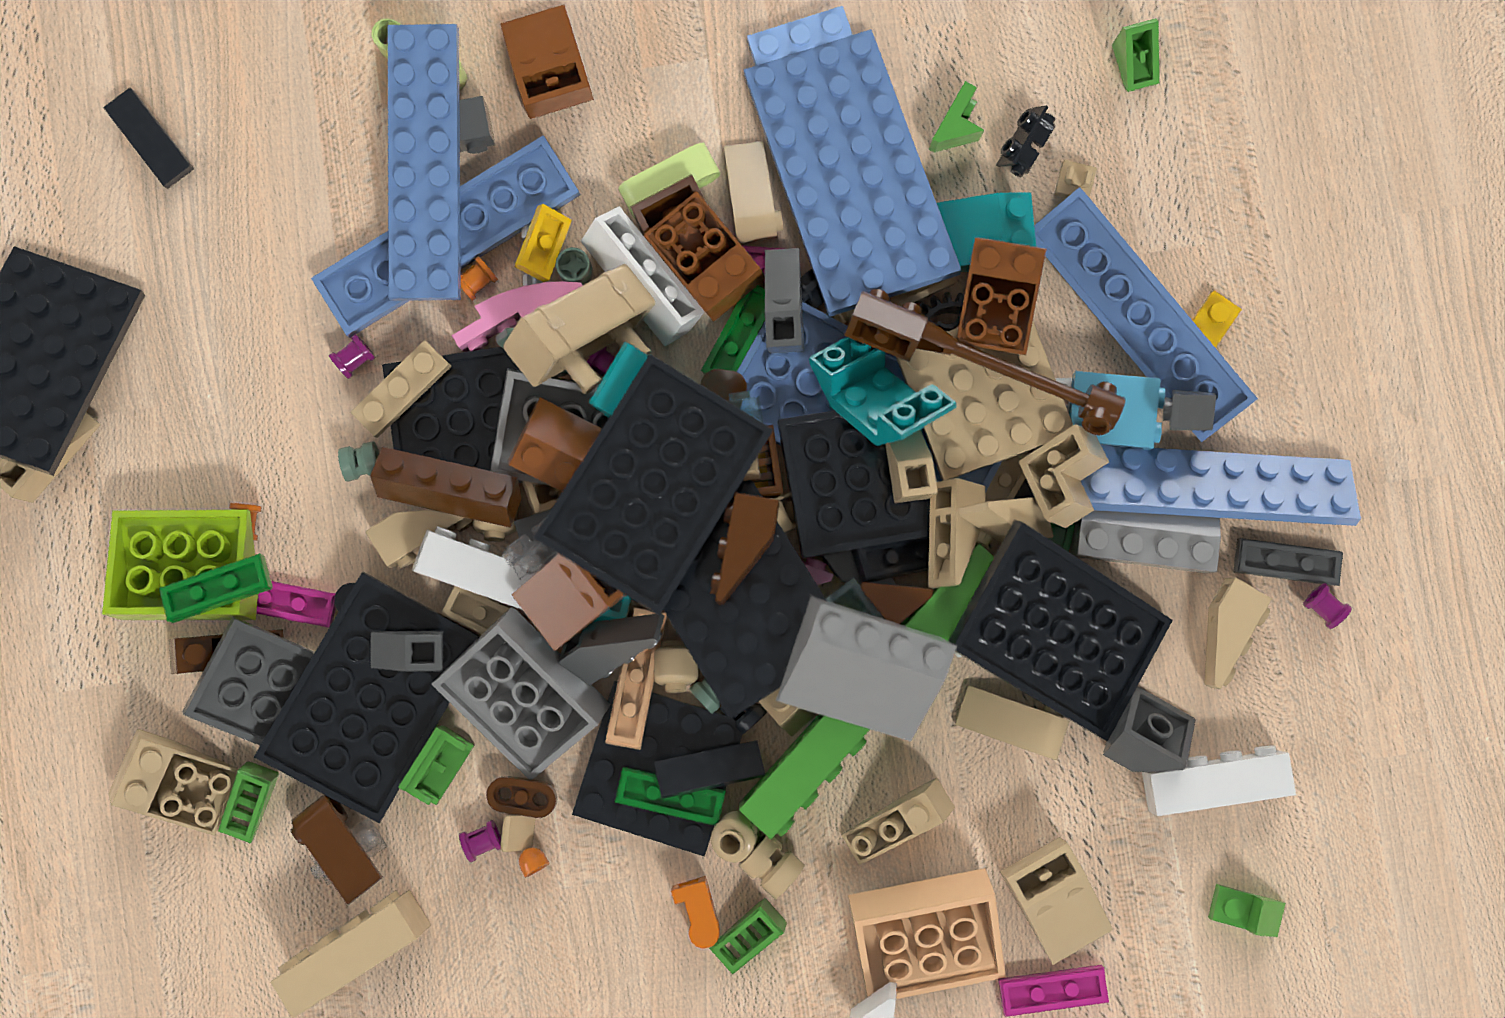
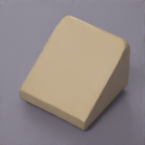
M507 814L503 820L500 850L502 852H513L532 848L535 818Z

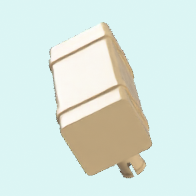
M623 264L613 270H607L589 283L547 305L543 304L537 307L534 312L522 317L506 340L504 350L534 387L566 370L581 388L583 394H587L595 389L602 379L597 376L585 358L615 341L620 347L626 342L646 355L651 353V350L647 348L635 330L654 307L655 300L626 264Z

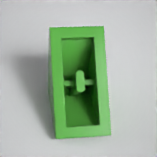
M1155 18L1123 27L1113 42L1112 47L1125 90L1130 92L1160 84L1159 21Z

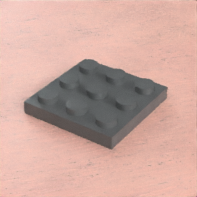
M233 616L182 713L184 716L261 745L315 651Z

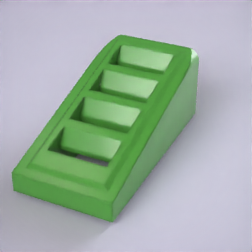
M250 761L240 767L218 831L251 843L254 840L274 790L279 772ZM243 791H248L250 793L258 795L259 797L258 799H256L249 795L243 794ZM238 804L254 809V812H249L237 806ZM233 816L250 822L249 826L232 821Z
M763 898L718 938V941L709 949L733 975L780 937L786 929L787 922L766 898ZM750 924L762 936L760 939L749 929L748 926ZM739 933L750 944V948H747L737 937ZM728 942H730V944L741 955L738 959L726 947V944Z

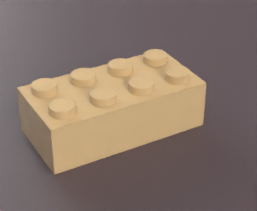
M410 889L402 895H399L397 890L369 908L372 912L371 915L367 909L339 928L341 934L337 929L333 930L308 949L305 948L278 967L281 974L270 981L292 1018L299 1016L409 945L431 926Z

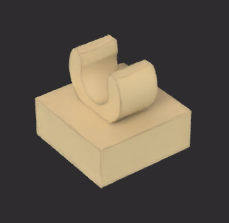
M1064 159L1061 164L1054 195L1067 198L1076 189L1081 187L1090 198L1097 168Z

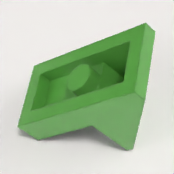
M967 81L964 82L931 141L930 151L935 153L980 140L984 129L968 121L978 102L972 99L977 89L976 86Z
M1216 884L1208 918L1216 922L1246 929L1254 935L1278 937L1286 903Z

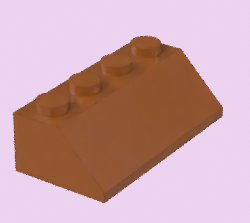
M539 397L508 458V465L563 491L603 428Z

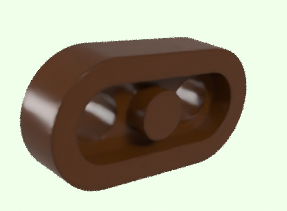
M501 776L495 779L489 785L486 793L487 802L495 811L533 818H543L549 815L555 809L558 800L556 790L549 783L512 776ZM507 787L511 790L512 796L510 799L501 797V788ZM536 793H543L546 796L545 804L539 805L535 802L534 796Z

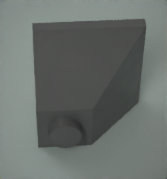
M1137 686L1108 742L1106 741L1103 755L1132 772L1184 770L1188 762L1196 719Z

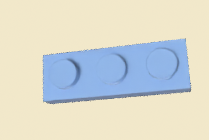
M839 6L748 35L747 42L756 66L852 36L853 34L844 8Z

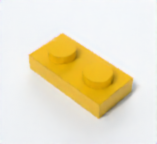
M545 204L537 206L514 267L541 282L549 281L572 219Z
M1213 290L1192 321L1216 348L1242 309Z

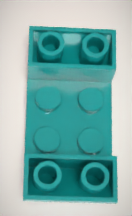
M846 337L809 357V364L831 408L876 446L903 440L957 407V402L933 383L916 393L885 368L884 351L852 338Z

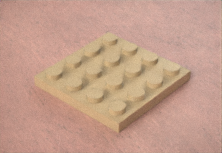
M1032 322L1026 355L971 346L1056 381L1034 322ZM959 328L950 330L948 333L957 338ZM915 349L910 362L896 357L905 383L916 393L933 383L957 402V407L954 410L923 427L942 481L959 477L1039 448L1073 426L1063 399L953 354L946 355Z

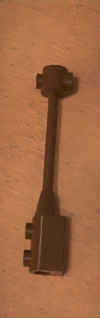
M872 289L869 293L862 291L844 336L910 362L915 349L946 355L953 354L1080 406L1077 416L1083 419L1082 427L1094 435H1105L1117 424L1126 398L1116 394L1117 388L1112 383L1100 382L1097 386L1091 384L1086 393L957 341V338L928 320V317L921 315V308L913 302H906L899 306L889 302V295L881 289Z

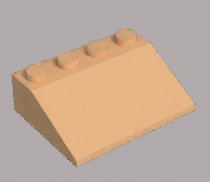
M986 868L848 895L867 997L889 982L897 983L896 999L1006 978L996 897Z

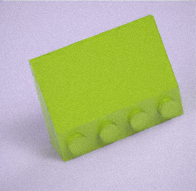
M112 511L102 615L119 620H167L159 588L255 555L250 511ZM258 594L184 620H231L233 616L241 620H256Z

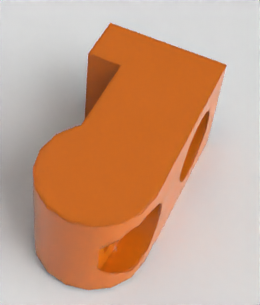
M706 876L672 885L671 893L674 903H685L690 920L689 938L696 947L702 949L713 946L718 941L720 925Z

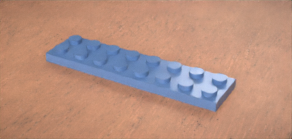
M457 24L388 25L389 299L391 301L461 300L459 28Z
M544 135L460 186L461 269L475 261L476 257L485 255L519 234L524 226L531 224L537 206L545 204L554 210H558L580 196L579 190ZM388 231L311 278L344 333L349 338L409 302L391 301L389 299Z
M1081 187L1076 189L1034 225L1037 247L1047 248L1045 256L1145 376L1161 378L1160 388H1165V397L1172 398V390L1216 394L1213 430H1191L1201 442L1258 399Z
M1101 445L1109 463L1081 480L1094 510L1349 526H1356L1361 520L1351 462L1344 459L1163 448L1143 450V448Z

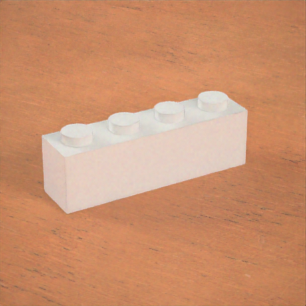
M620 206L594 219L580 242L605 272L623 264H626L655 300L654 307L644 318V321L664 346L686 335L704 314V310Z
M438 526L435 532L426 530L412 567L414 572L522 609L511 594L545 565L536 562L534 568L521 564L523 557L505 550L502 556H498L488 552L491 545L471 538L469 544L455 540L457 533Z
M1274 745L1260 746L1254 748L1255 754L1242 755L1241 751H1227L1220 753L1221 759L1209 761L1207 756L1189 757L1184 770L1142 772L1148 812L1156 816L1294 796L1296 795L1290 755L1287 752L1276 750Z

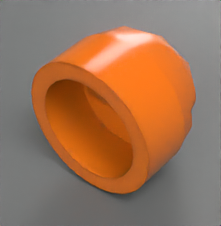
M537 848L525 849L519 857V866L525 878L537 873L550 864L546 855Z

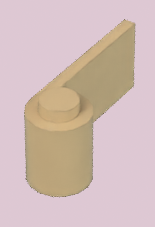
M764 142L723 146L736 239L739 243L777 238V231H783L781 210L774 211Z
M968 685L955 725L1057 760L1070 720L1064 719V716L1047 706L1041 711Z

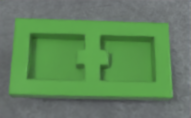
M445 725L436 727L398 788L428 805L431 803L437 805L475 745Z

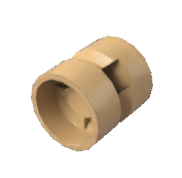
M764 834L760 837L759 843L750 856L741 861L738 866L752 879L760 878V886L774 899H777L796 880L805 864L791 851L784 853L782 851L783 844L775 837L770 839Z

